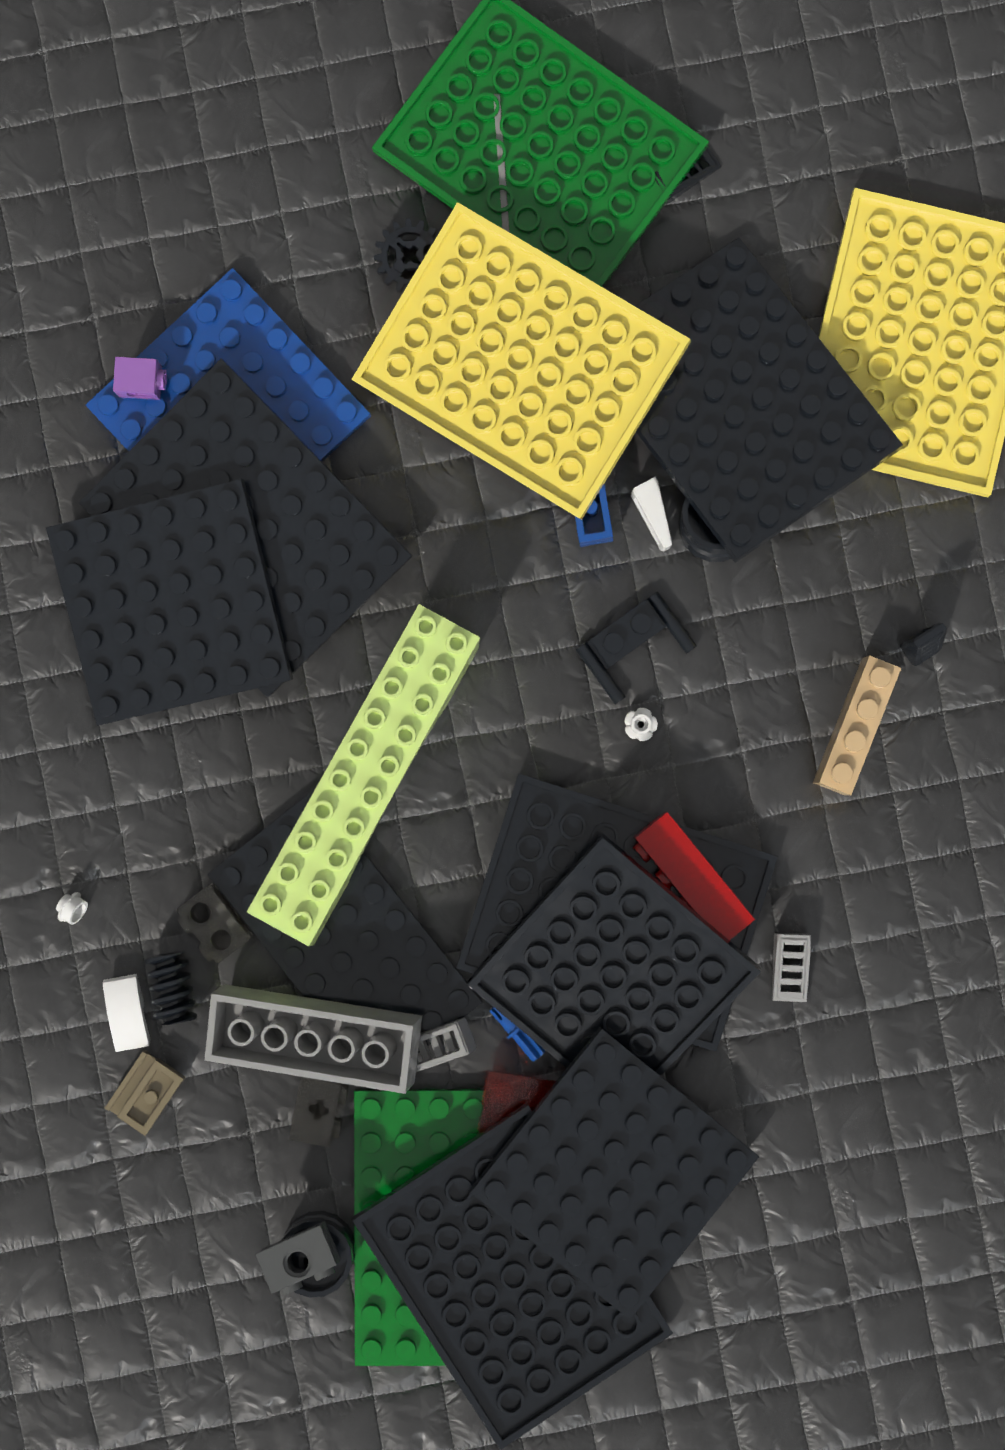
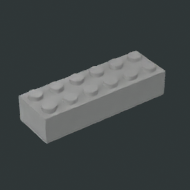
M224 984L211 993L204 1061L406 1094L415 1083L422 1016Z

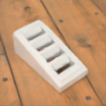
M653 477L633 488L630 496L660 551L664 552L672 546V539L659 483L656 477Z

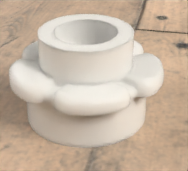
M646 708L630 711L624 720L626 734L632 739L637 738L639 741L649 740L653 736V731L657 730L658 722L656 717L652 716L651 711ZM639 721H642L644 723V726L642 728L638 727Z
M75 892L72 895L66 894L59 900L56 907L59 921L74 925L84 916L88 903L80 898L81 894L79 892Z

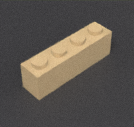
M870 655L862 658L813 783L842 795H852L901 671L900 667Z

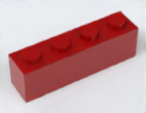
M664 811L633 837L638 842L633 848L645 863L652 860L660 869L655 875L668 889L673 886L682 896L680 899L729 941L755 920L668 812Z

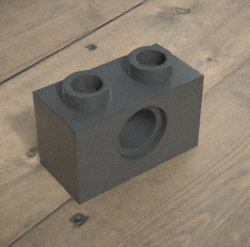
M325 1221L262 1248L255 1254L271 1294L282 1290L283 1295L303 1287L301 1281L313 1275L315 1280L318 1281L335 1273L334 1266L341 1261ZM294 1252H302L307 1256V1268L299 1269L292 1263V1254Z

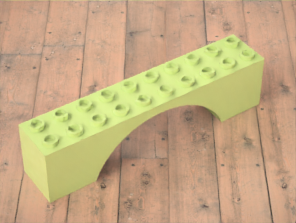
M420 604L417 606L248 908L247 913L307 946L315 945L345 891L357 863L394 793L431 729L447 707L478 651L479 636Z

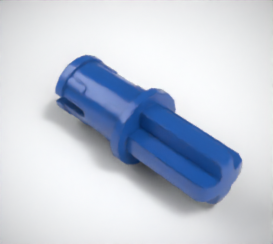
M492 1008L489 1011L507 1032L508 1040L512 1037L531 1061H536L546 1052L545 1049L498 1010Z

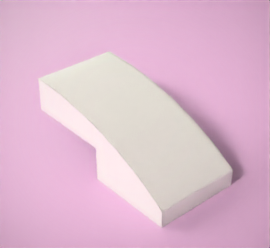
M137 974L104 979V998L115 1051L119 1052L149 1046L151 1039L143 1012L144 1000Z

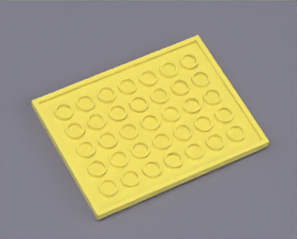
M854 188L818 338L903 444L901 450L872 470L988 498L992 493L1005 437V223Z
M457 202L352 377V380L582 520L688 348L691 340Z

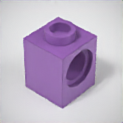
M115 357L113 391L119 397L160 400L161 390H166L167 372L162 370V365L157 359Z

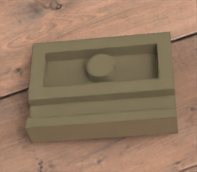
M144 1050L105 1106V1109L110 1110L119 1119L146 1136L185 1079V1076L159 1058L149 1054L147 1050Z

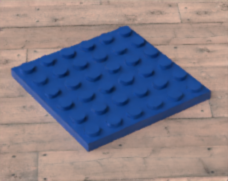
M233 268L136 357L157 359L162 365V370H166L167 385L166 390H161L160 400L121 398L113 391L114 379H112L85 405L116 439L130 451L220 359H223L322 462L371 417L368 410Z

